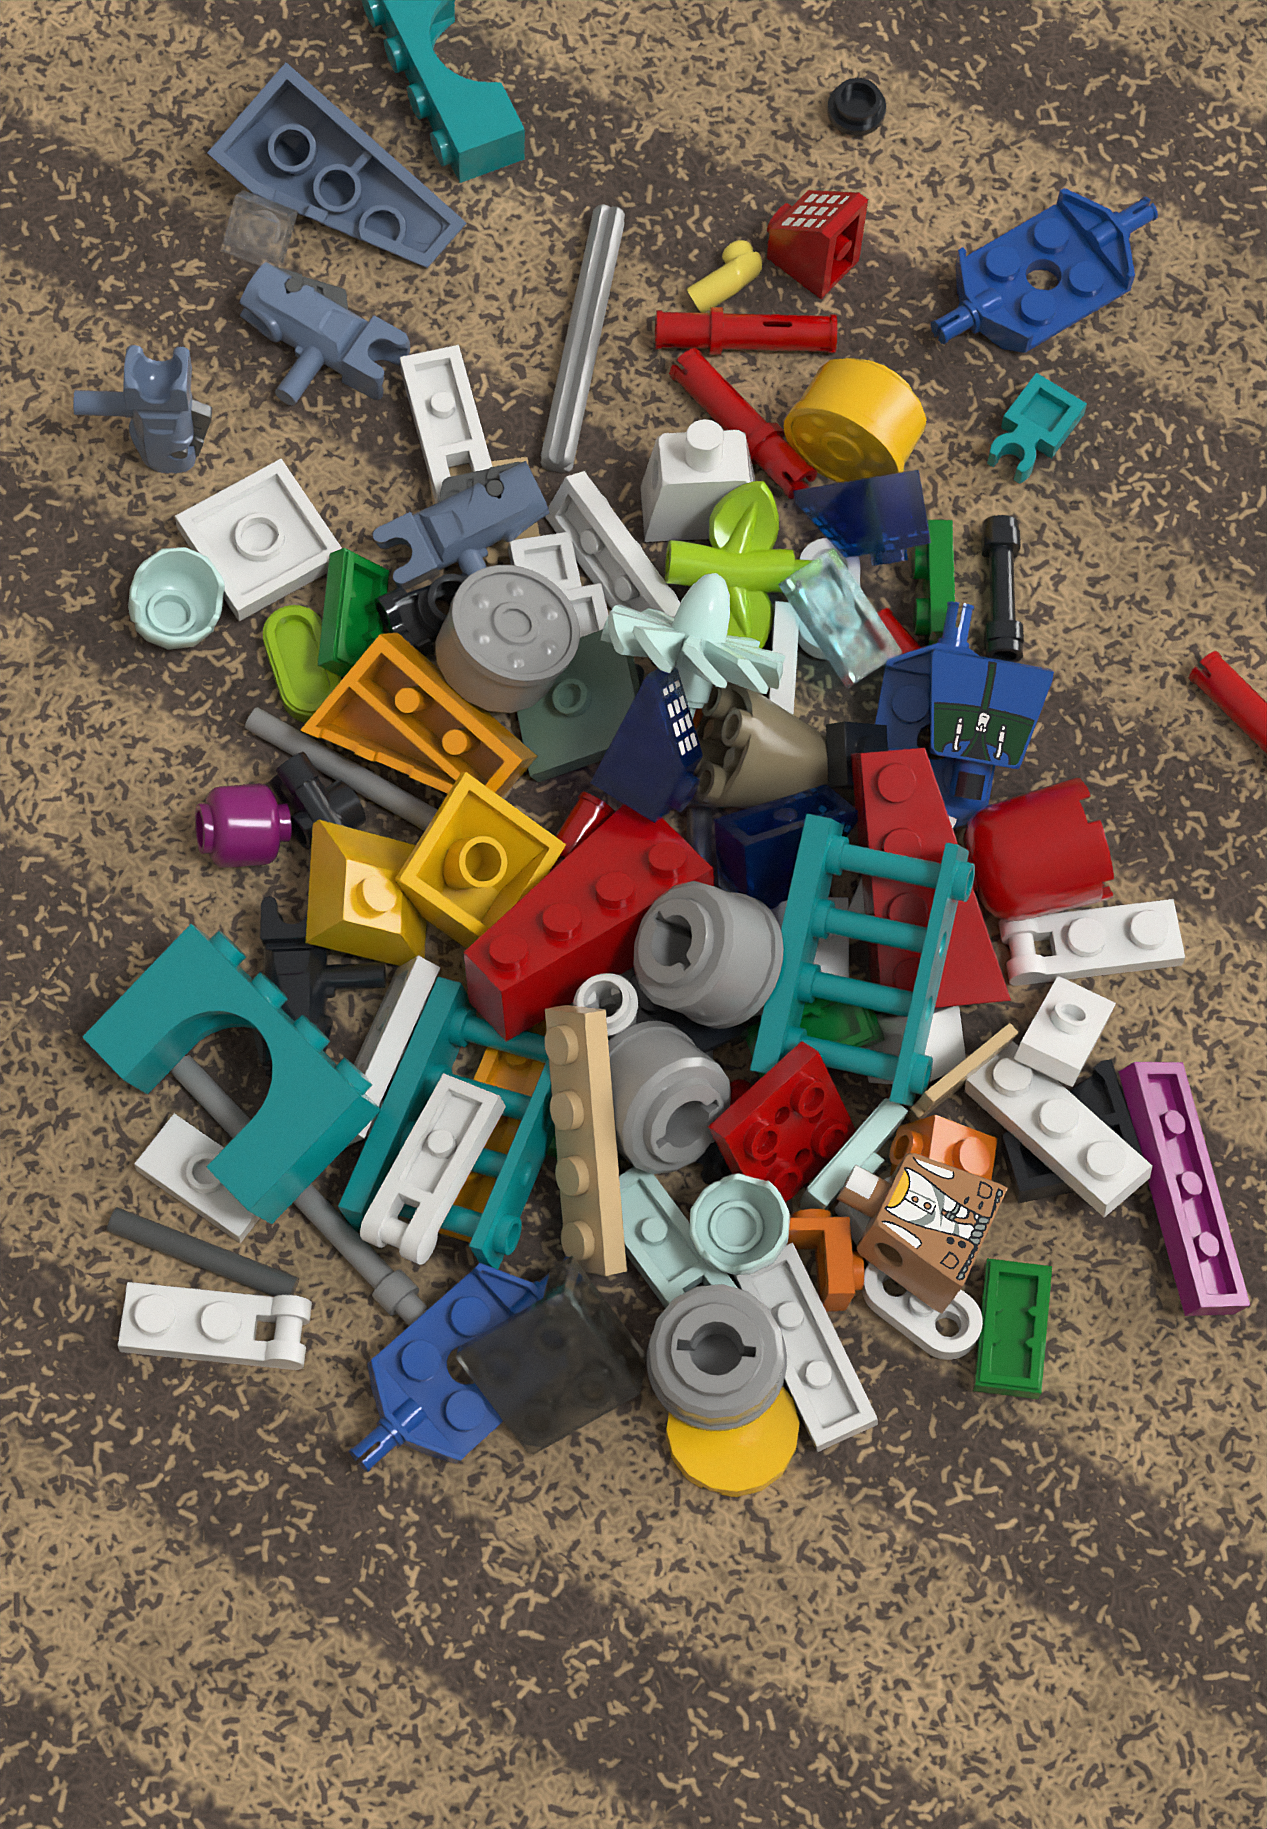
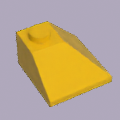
M461 772L396 876L395 881L424 919L465 948H469L549 874L566 844L467 772Z
M323 820L314 822L312 828L306 943L397 966L405 964L416 956L425 959L427 920L420 915L395 881L396 876L416 845Z

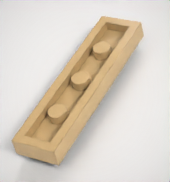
M571 1005L545 1009L547 1029L545 1050L550 1065L552 1089L550 1113L555 1125L558 1161L555 1175L561 1197L563 1222L561 1231L562 1248L565 1257L568 1256L576 1263L571 1268L573 1270L580 1267L583 1272L602 1276L626 1272L606 1010Z

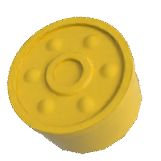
M844 358L829 360L819 368L800 401L791 408L786 416L783 427L789 445L809 465L813 466L817 473L856 492L880 494L893 489L904 471V464L924 432L927 419L919 398L914 394L909 384L897 373L884 365L870 360Z

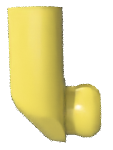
M738 240L729 244L722 254V259L726 264L686 288L701 313H706L710 310V307H716L734 296L760 274L762 270L761 255L753 251V247L749 242Z

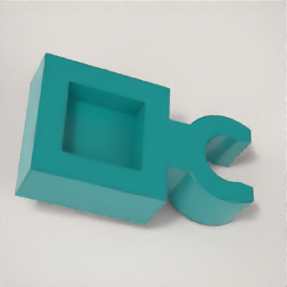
M1036 373L1003 416L1001 428L1009 433L1002 434L993 441L987 464L994 467L1002 456L1007 454L1015 455L1021 462L1016 468L1014 481L1019 484L1024 482L1033 471L1036 450L1052 459L1084 416L1087 403Z

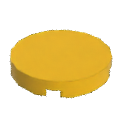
M782 1386L778 1397L762 1416L743 1427L729 1431L697 1429L681 1422L669 1413L666 1439L673 1462L688 1481L702 1489L704 1487L710 1491L719 1492V1495L739 1497L760 1492L783 1475L796 1451L800 1423L793 1398Z

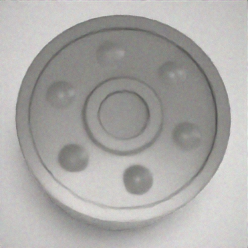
M514 565L486 567L465 579L453 597L449 613L435 641L437 664L447 684L464 700L487 711L512 713L534 706L548 693L557 677L564 672L575 656L580 640L578 617L563 591L543 575Z
M696 881L674 885L659 896L642 918L634 942L633 969L639 987L654 1004L682 1013L698 1024L717 1029L739 1025L747 1021L762 1008L776 986L783 962V937L775 915L764 903L745 894L729 893Z
M646 1021L632 1025L608 1041L617 1152L633 1166L648 1173L675 1172L696 1161L705 1152L707 1147L715 1142L708 1126L730 1107V1082L720 1065L697 1048L693 1041L676 1026L663 1021Z
M724 1284L695 1287L673 1299L657 1318L648 1344L647 1370L651 1386L658 1400L676 1419L701 1430L729 1431L755 1421L774 1403L782 1389L786 1376V1346L781 1330L769 1308L748 1291Z

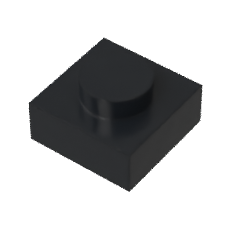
M846 721L826 724L828 788L854 789L851 754L889 750L887 725Z

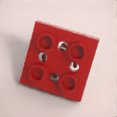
M803 1041L794 1047L753 1086L748 1081L742 1079L731 1082L730 1107L708 1126L731 1173L770 1181L778 1189L785 1203L793 1198L809 1180L825 1167L856 1132L819 1051Z

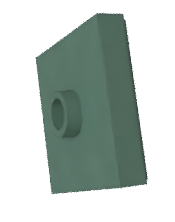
M603 629L580 637L575 656L564 672L557 677L548 693L534 706L517 711L523 744L538 756L528 767L529 776L537 782L545 781L644 746L648 740L650 732L634 656L621 655L615 651L612 643L602 641Z

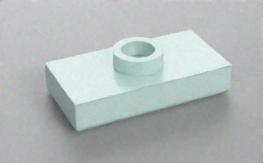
M885 1098L807 1187L800 1200V1208L802 1210H827L837 1199L855 1165L875 1174L885 1161L877 1154L878 1150L897 1130L908 1110L899 1103L891 1102Z

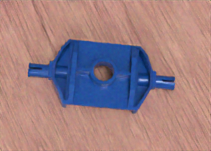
M1063 188L1059 191L1056 204L967 256V251L962 247L958 250L955 264L957 294L960 303L956 309L931 322L930 326L934 336H939L938 341L941 344H946L949 340L970 328L974 334L980 331L1001 349L1022 353L1028 352L1131 290L1135 271L1129 242L1130 235L1135 230L1158 218L1155 205L1153 203L1149 205L1151 200L1148 197H1143L1119 213L1112 212L1107 207ZM1035 270H1046L1057 278L1059 284L1050 290L1036 289L1028 282L1026 276Z
M947 602L948 608L942 638L938 639V643L887 659L875 724L887 725L889 750L918 748L917 737L924 728L930 726L932 648L979 656L969 648L970 644L967 643L974 606L963 603L959 627H956L959 602ZM955 758L929 759L948 816L957 819L953 831L966 828L968 821L976 811L989 805L996 765L992 766L986 801H980L948 794Z
M566 1256L540 1282L535 1281L532 1283L479 1263L468 1275L380 1353L373 1357L367 1365L371 1389L380 1420L376 1423L377 1427L354 1448H351L349 1453L356 1461L374 1444H377L378 1447L359 1463L360 1467L369 1472L395 1446L399 1448L401 1445H406L428 1456L457 1464L556 1373L563 1369L569 1362L555 1307L558 1306L557 1301L585 1278L580 1267L559 1284L558 1279L576 1264L571 1258ZM467 1348L479 1355L483 1370L477 1382L461 1384L450 1376L447 1369V1359L453 1350Z

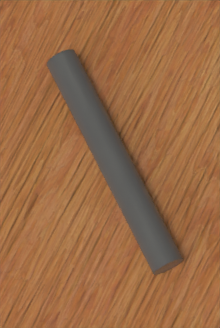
M118 1207L114 1209L108 1222L107 1232L271 1296L294 1295L299 1283V1278Z

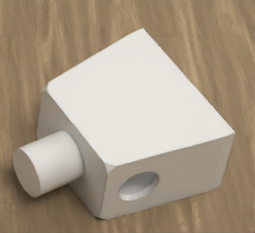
M704 419L692 423L688 427L687 432L664 433L656 438L641 484L645 542L709 539V517L719 501L733 489L745 483L756 481L744 432L740 430L723 431L716 422Z

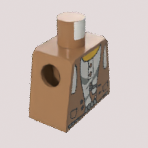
M908 1153L895 1169L888 1182L855 1165L847 1177L837 1200L870 1217L857 1245L859 1254L929 1307L942 1314L962 1289L1008 1188L997 1182L922 1155Z

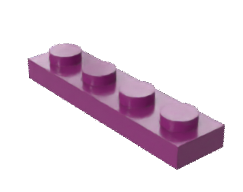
M1133 1062L1118 1072L1143 1158L1152 1165L1148 1183L1184 1315H1234L1251 1305L1183 1062Z

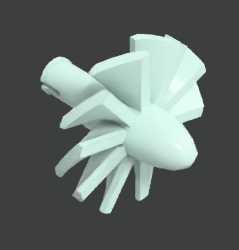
M717 573L706 574L691 586L683 597L674 618L656 609L648 608L639 612L622 605H615L610 611L602 631L601 640L612 643L617 653L628 656L649 657L658 667L653 687L656 689L655 695L660 699L648 740L645 742L643 750L660 758H664L665 753L669 754V760H683L684 754H681L678 743L683 741L685 748L686 743L684 739L688 737L690 731L685 716L689 714L692 724L696 708H703L704 703H708L713 685L726 688L727 682L761 694H767L768 687L778 690L785 655L759 648L760 641L753 638L727 635L730 619V594L725 580ZM677 680H679L680 686L678 688H676L675 682ZM673 683L674 690L670 692L669 685ZM667 687L668 694L664 696L663 689ZM682 695L687 707L684 710L679 699ZM676 699L681 710L678 714L673 703ZM670 703L675 714L672 718L667 707ZM681 718H683L686 731L683 733L679 723ZM675 722H677L680 735L677 737L673 727Z

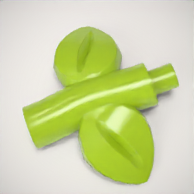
M752 481L730 491L713 509L709 517V540L712 547L684 541H668L665 559V582L667 584L691 587L702 576L717 573L725 580L730 594V619L727 635L753 638L760 641L759 648L762 649L768 639L774 620V608L767 593H790L792 584L815 585L818 565L815 560L795 559L793 549H773L779 531V515L772 492L764 481Z

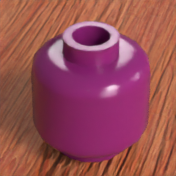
M261 783L215 787L208 793L205 803L197 804L195 809V831L199 852L201 854H209L214 864L219 868L263 866L272 863L278 855L280 842H289L291 839V817L288 805L277 804L272 790L267 785Z

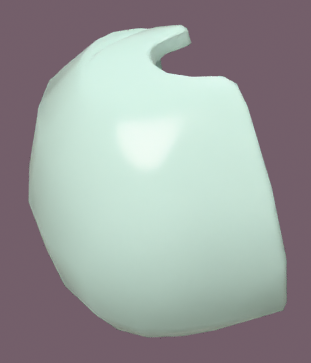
M186 547L160 549L142 562L135 572L129 591L128 609L130 620L135 623L136 631L148 642L169 650L194 647L214 631V627L221 616L225 589L223 577L207 556Z
M743 1174L725 1176L720 1181L713 1182L704 1188L690 1209V1239L702 1260L721 1272L733 1275H750L773 1264L788 1243L790 1213L782 1195L770 1181L760 1180Z

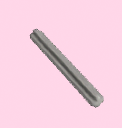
M601 204L593 210L541 451V466L548 471L568 473L573 469L624 228L625 214L617 206L610 207Z

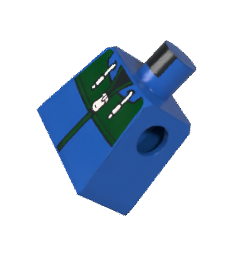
M932 648L930 753L955 758L948 794L986 801L993 765L1013 769L1020 768L1053 680L1054 671L1052 669Z

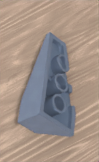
M286 62L207 152L209 156L252 194L425 268H428L467 224Z

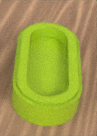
M289 605L277 609L266 620L263 627L264 648L283 707L290 716L306 723L342 679L341 676L318 666L322 629L321 618L307 607Z

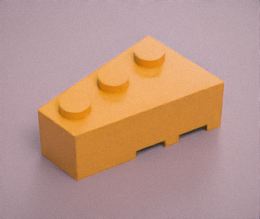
M399 633L380 634L300 730L316 738L326 739L354 751V754L365 759L377 761L409 775L410 778L447 794L461 772H467L503 798L538 757L485 709L464 700L447 684L441 670Z

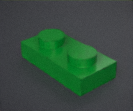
M928 520L923 543L914 542L912 546V579L923 580L924 598H915L913 630L914 635H925V646L936 644L938 639L942 638L948 608L947 602H955L953 520Z

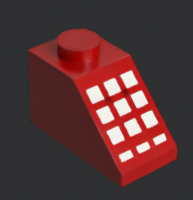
M808 190L793 206L789 203L784 204L773 215L767 226V233H769L767 259L818 298L822 299L859 261L868 199L857 192Z

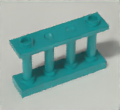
M806 814L781 927L783 937L781 972L772 994L764 1004L750 1070L766 1074L794 1047L803 1041L819 1051L826 1067L893 1081L889 1101L913 1106L916 1094L923 1095L927 1091L930 1082L933 1058L932 1056L925 1055L958 901L967 902L974 882L975 864L967 862L969 855L967 849L947 842L942 863L850 845L848 837L842 836L843 824L830 818ZM843 870L936 889L928 926L922 927L835 908V902L828 900L833 874L840 876ZM829 934L922 953L913 992L821 972V966L814 964L819 938L827 939ZM816 997L907 1017L899 1056L807 1036V1030L800 1028L805 1002L813 1003Z
M438 977L338 1208L355 1231L360 1232L362 1221L441 1076L443 1073L499 1095L506 1106L502 1115L521 1121L508 1154L483 1148L471 1170L472 1172L497 1179L483 1213L453 1204L440 1227L441 1229L471 1237L472 1240L469 1247L479 1263L499 1269L504 1255H510L518 1244L522 1229L521 1214L555 1135V1125L550 1113L552 1089L549 1058L545 1050V1036L524 1031L506 1042L485 1019L477 1017V1010L470 1004L468 994L462 983ZM472 1042L546 1063L533 1095L528 1096L453 1074L452 1066L461 1046L466 1047ZM404 1204L398 1216L412 1219L417 1208Z

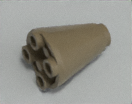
M727 683L726 688L712 686L708 703H704L702 708L703 717L695 732L698 745L693 747L691 734H688L692 749L688 751L685 744L686 753L683 760L675 761L676 768L679 771L686 772L687 784L692 798L700 804L712 808H822L823 806L832 807L834 804L845 805L855 795L854 789L828 788L825 735L762 694L733 683Z

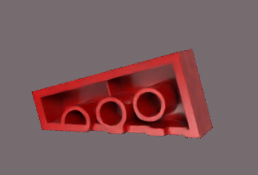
M910 748L851 754L859 846L942 863L946 842L956 845L958 843L926 749ZM861 874L864 911L866 915L922 927L928 926L936 889ZM973 887L967 902L958 901L935 1008L1011 1001ZM867 942L871 983L913 992L922 953Z
M636 792L464 951L470 1004L506 1042L546 1019L545 1009L573 1003L577 990L587 979L604 973L620 975L632 968L636 935L642 918L654 901L674 885L696 881L714 886L713 867Z

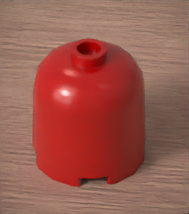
M1075 777L988 805L976 811L968 821L963 843L964 848L969 851L967 862L975 864L972 887L976 891L982 906L994 917L1007 921H1023L1113 899V892L1110 887L1105 886L1103 883L1114 879L1108 843L1101 820L1089 823L1087 821L1080 801L1088 799L1091 795L1081 778Z

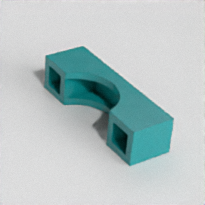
M362 0L365 14L371 26L377 27L381 25L388 38L384 40V47L393 71L395 73L404 71L411 84L407 86V94L414 114L419 120L427 117L434 131L430 133V141L434 154L442 167L450 164L459 183L525 159V128L502 83L480 82L459 76L448 69L433 50L439 36L455 22V0Z

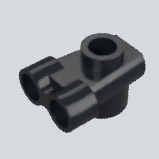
M466 573L459 575L446 574L437 578L431 585L408 593L404 588L398 587L375 598L376 610L390 633H399L421 654L427 657L434 653L432 644L435 643L441 626L447 615L439 611L435 602L444 600L451 604L460 585L469 576Z
M300 752L282 763L275 770L277 775L268 782L281 804L288 805L289 810L293 814L290 816L291 831L297 841L307 850L311 849L313 823L317 820L353 829L366 822L363 806L350 786L342 780H337L325 788L318 778L320 774L305 752Z

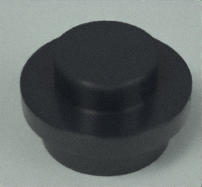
M851 78L845 80L833 90L828 100L827 113L829 120L839 131L853 136L867 135L877 130L883 123L886 114V101L879 88L870 80Z

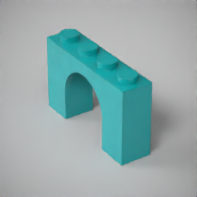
M190 924L84 1034L83 1038L124 1081L149 1094L198 1042L210 1034L232 1027H248L259 1030L269 1047L272 1059V1081L268 1095L252 1120L206 1167L250 1213L273 1224L371 1122L381 1109L365 1094L373 1085L370 1080L345 1057L336 1064L323 1051L330 1043V1040L304 1015H301L295 1022L281 1008L288 1000L286 995L261 972L252 979L239 966L246 958V955L226 935L218 930L210 938Z

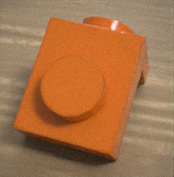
M932 1115L902 1125L897 1129L896 1136L890 1147L889 1156L892 1163L890 1176L906 1154L916 1153L992 1181L997 1138L938 1115Z
M805 1209L793 1213L792 1218H790L789 1238L786 1245L793 1242L796 1250L815 1249L818 1296L826 1312L846 1311L855 1295V1291L862 1290L864 1285V1260L858 1251H852L850 1217H831V1212L825 1209Z

